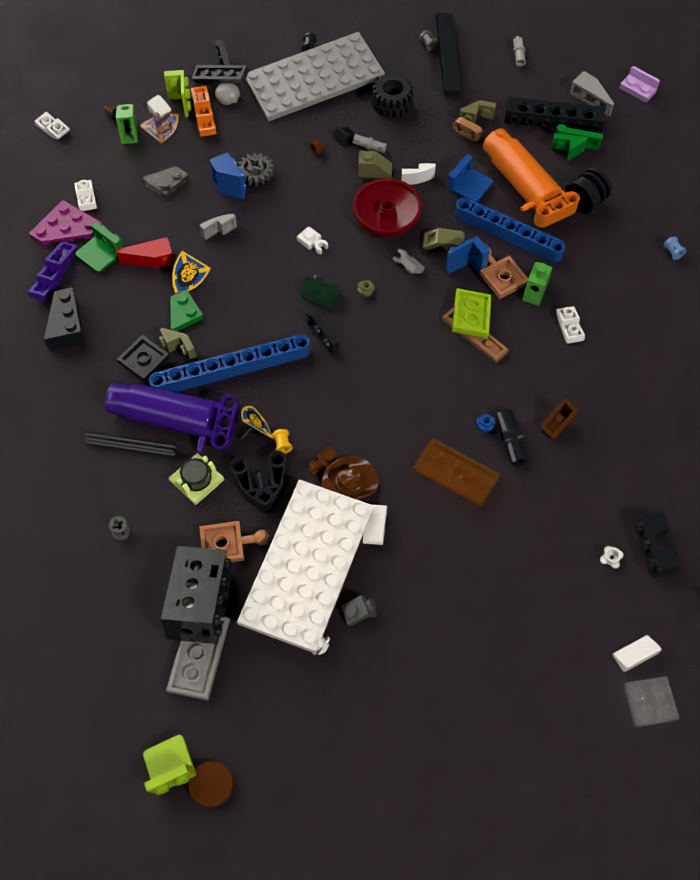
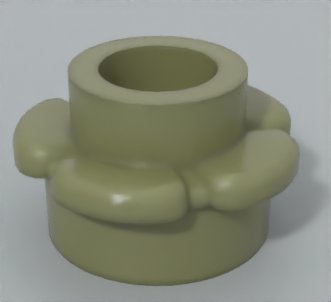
M369 280L360 281L357 285L359 294L364 297L370 296L375 289L374 284Z

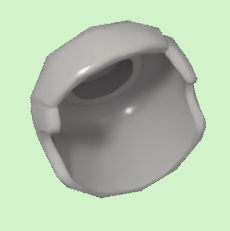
M221 83L215 91L217 101L222 105L237 103L238 97H241L240 91L234 83Z

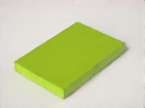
M457 288L455 292L452 332L488 338L492 295Z

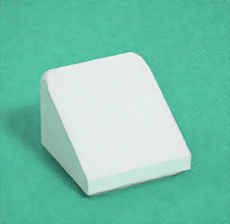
M160 95L147 102L149 112L159 119L172 111Z

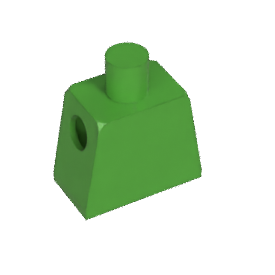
M118 105L116 121L121 144L138 143L134 105ZM129 126L130 131H126V127Z
M535 262L528 278L522 301L537 306L540 305L550 280L551 266ZM537 286L539 291H533V287Z

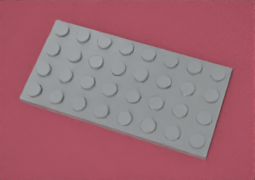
M356 32L250 71L245 81L269 122L378 81L379 77L383 78L385 72L360 33Z

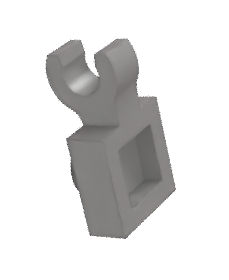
M398 249L401 258L393 257V260L397 263H402L405 266V270L411 274L422 273L425 267L416 259L410 257L405 250Z

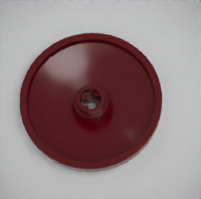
M392 178L373 180L362 186L354 197L353 213L357 223L364 230L374 235L392 237L410 231L421 217L422 202L419 194L412 186L401 180Z

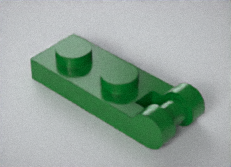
M563 124L558 125L556 130L558 134L587 137L585 148L600 149L603 134L567 128Z

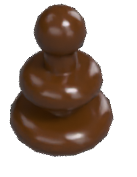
M105 106L104 111L113 120H116L117 106Z

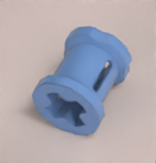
M676 236L669 238L663 245L672 254L673 260L681 258L686 253V249L679 244Z

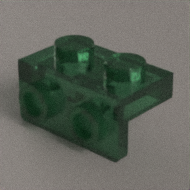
M307 275L299 295L332 310L338 294H342L343 291L338 289L339 285L332 282H329V284L324 283L323 278L314 275L313 278Z

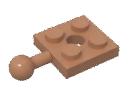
M489 248L488 263L490 266L480 270V276L497 297L501 299L526 286L528 277L513 259L507 256L496 262L491 256L492 252ZM500 276H508L509 279H502Z
M239 521L199 526L201 547L227 550V556L231 559V562L244 561L242 544L255 542L263 546L270 539L269 533L265 530H258L254 535L241 536ZM221 539L227 541V545L224 547H218L216 543Z

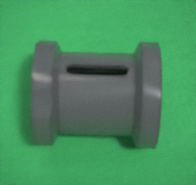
M425 30L420 34L419 40L426 45L428 51H433L438 47L439 41L432 36L430 30Z
M120 516L112 518L109 522V528L113 537L121 541L127 539L130 529L127 526L126 520Z

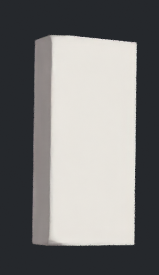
M646 635L612 655L622 671L626 672L659 654L662 649Z

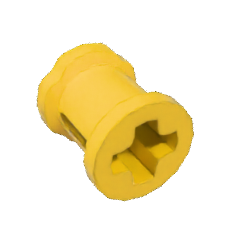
M279 429L272 433V438L277 446L275 450L281 451L284 454L293 449L292 444L289 443V431L287 429Z

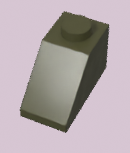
M359 151L358 177L392 178V163L377 151Z

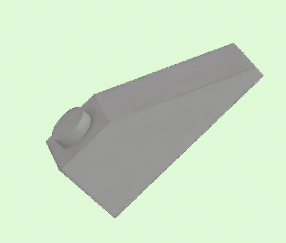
M583 71L572 82L570 94L588 105L605 107V115L609 117L612 113L614 102L598 79Z

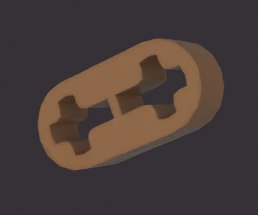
M459 117L453 123L455 132L472 141H478L483 135V130L480 126L465 118Z

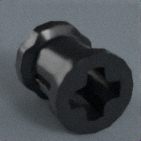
M306 33L303 36L304 44L302 45V51L315 48V43L317 42L315 34Z

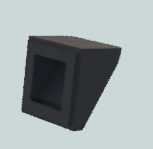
M348 126L337 127L333 139L341 146H346L354 140L356 133Z

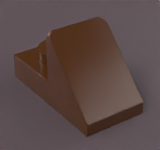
M564 398L540 427L553 439H556L568 425L572 426L580 410L567 398Z

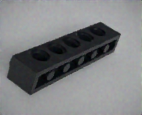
M508 97L504 123L557 128L558 125L563 124L567 128L602 133L605 123V107Z

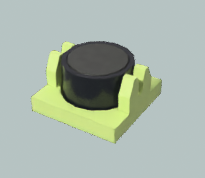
M197 453L191 459L184 462L181 468L169 477V481L193 504L197 505L224 481V477L216 471L212 461L209 462L206 456L201 457Z

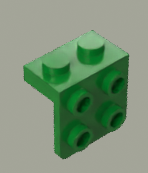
M94 222L91 225L94 237L76 251L75 254L78 259L97 273H100L118 258L116 249L123 247L122 240L117 234H112L105 225Z

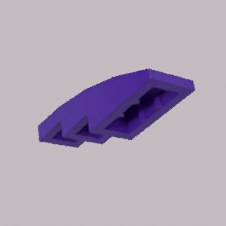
M63 241L60 242L45 259L44 268L36 275L37 282L28 291L29 297L41 301L47 300L68 269L78 249L77 245Z

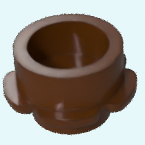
M314 139L310 143L312 153L314 155H321L323 153L324 144L322 141Z

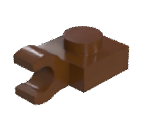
M330 445L315 455L316 460L308 465L310 467L308 471L314 476L323 468L326 470L331 463L342 457Z

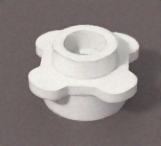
M606 546L604 548L605 553L601 556L600 561L602 564L611 565L612 568L616 569L620 566L619 561L623 558V553L615 547Z
M322 637L316 654L321 655L326 652L329 647L330 637Z

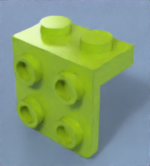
M182 735L170 738L145 750L143 753L151 779L144 783L147 792L161 795L169 791V788L185 784L190 778L196 776L185 739Z

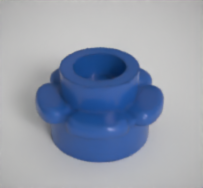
M483 414L477 418L476 423L479 430L489 432L494 428L495 419L490 417L489 414Z

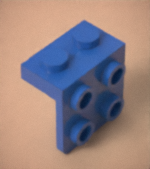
M467 154L458 161L456 168L449 172L447 176V189L463 198L478 202L490 188L493 180L471 169L473 157Z
M477 236L466 240L457 247L451 248L447 253L446 272L450 274L471 263L480 274V270L486 268L490 253L488 246L483 244Z

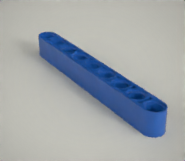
M300 334L155 372L149 377L150 387L178 392L302 359L310 354V339L308 336Z

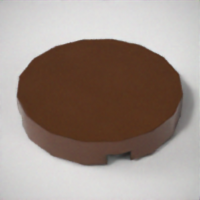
M206 762L195 769L196 776L189 779V791L191 797L198 805L205 808H216L230 798L233 791V779L230 771L223 764Z

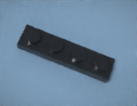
M197 65L191 79L199 83H245L250 69L247 65Z

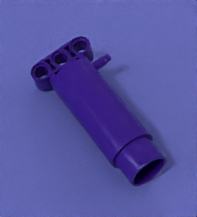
M112 382L106 394L105 410L107 413L123 416L128 421L199 436L196 451L202 453L206 438L211 439L212 446L218 450L225 451L230 448L240 410V402L231 394L224 395L220 402L136 383L127 385ZM229 400H234V406L227 409L226 403ZM225 418H229V425L222 427V421ZM220 437H225V443L222 446H218L217 440Z

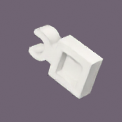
M309 226L297 236L298 242L309 250L314 247L316 253L320 255L322 254L320 247L328 249V243L325 240H321V235Z

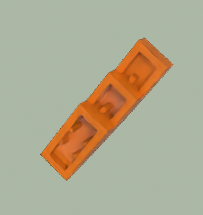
M207 86L191 88L200 137L215 135L216 128Z

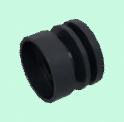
M591 167L569 183L565 192H576L580 196L576 210L580 213L588 214L611 195L612 185L604 172Z

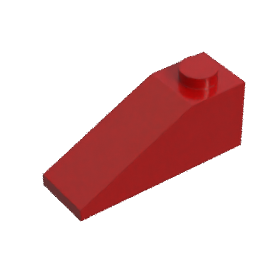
M167 237L116 249L119 263L153 268L167 267L174 264Z

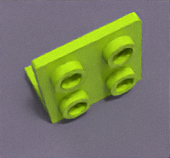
M184 70L164 71L168 99H182L185 117H189L188 111H191V102L188 99H191L190 89H187L189 87L188 77H185Z

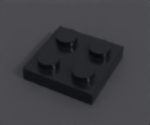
M141 335L117 358V361L135 376L146 382L170 356L169 353Z

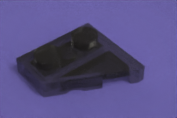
M174 166L144 176L142 182L164 198H168L189 179V176L186 172Z

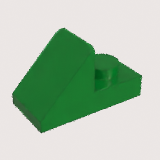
M554 133L551 150L567 151V161L584 152L587 137Z

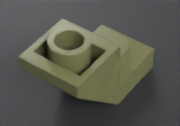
M479 100L461 108L460 117L476 123L477 116L493 119L496 103Z
M443 228L431 230L424 233L423 248L429 251L442 246L449 252L451 248L464 243L465 233L463 231Z
M166 328L159 329L161 337H159L162 347L166 346L169 353L180 348L182 354H187L190 361L197 358L195 348L187 334Z

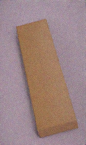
M454 307L442 318L451 328L453 325ZM459 333L494 363H497L508 353L509 349L490 334L488 338Z

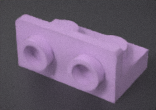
M632 66L629 75L620 83L619 88L647 103L656 93L660 80Z

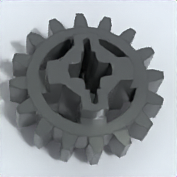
M253 153V156L247 154V158L242 157V162H238V169H241L245 175L244 183L248 181L249 185L255 183L258 186L259 182L264 184V180L270 181L269 177H273L274 166L272 165V160H268V156L263 157L262 153L259 156H256V153Z

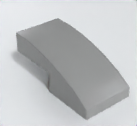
M234 214L222 215L200 224L201 236L206 240L217 232H220L222 235L227 234L237 227L236 216Z

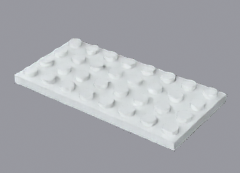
M299 479L237 624L316 654L374 506Z

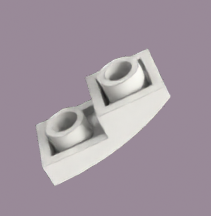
M45 112L35 120V125L57 140L70 131V128L58 118L54 119L48 112Z
M425 163L419 164L418 169H402L401 181L409 185L428 181L435 177L436 164Z
M81 180L74 183L79 209L81 211L96 209L97 205L92 181Z
M575 307L557 309L558 321L566 343L584 341L585 334L579 324L580 317Z
M373 505V511L363 534V544L383 545L387 506Z

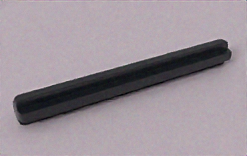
M85 432L83 436L84 442L172 456L176 455L177 452L175 444Z

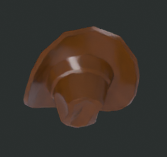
M348 456L334 461L326 468L321 484L322 488L359 500L377 491L379 478L378 473L370 462L359 456Z

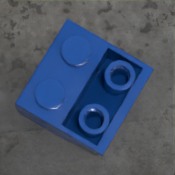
M228 152L210 159L212 180L221 195L245 199V191L247 190L243 181L245 175L241 169H238L236 160L231 158Z

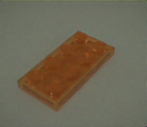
M434 438L431 439L413 467V471L479 507L483 505L500 477V474Z

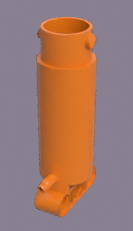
M502 128L488 135L483 143V149L491 157V162L527 202L524 206H521L520 210L524 212L533 209L536 212L534 216V224L542 228L549 226L576 212L580 196L572 191L565 193L517 139L512 138Z

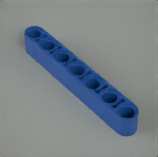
M468 198L457 200L455 217L458 220L555 263L562 260L566 247L562 240Z

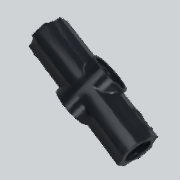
M509 408L503 409L496 415L501 429V441L503 446L507 448L511 464L516 467L522 466L529 460L524 446L523 431L517 425L513 410Z

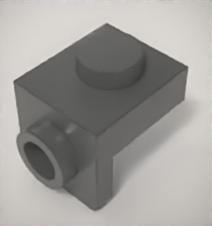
M360 595L341 606L347 624L350 626L367 617L374 618L377 616L376 604L370 597Z

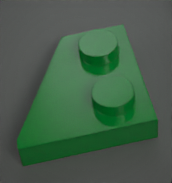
M187 289L171 296V330L179 331L204 319L202 312Z

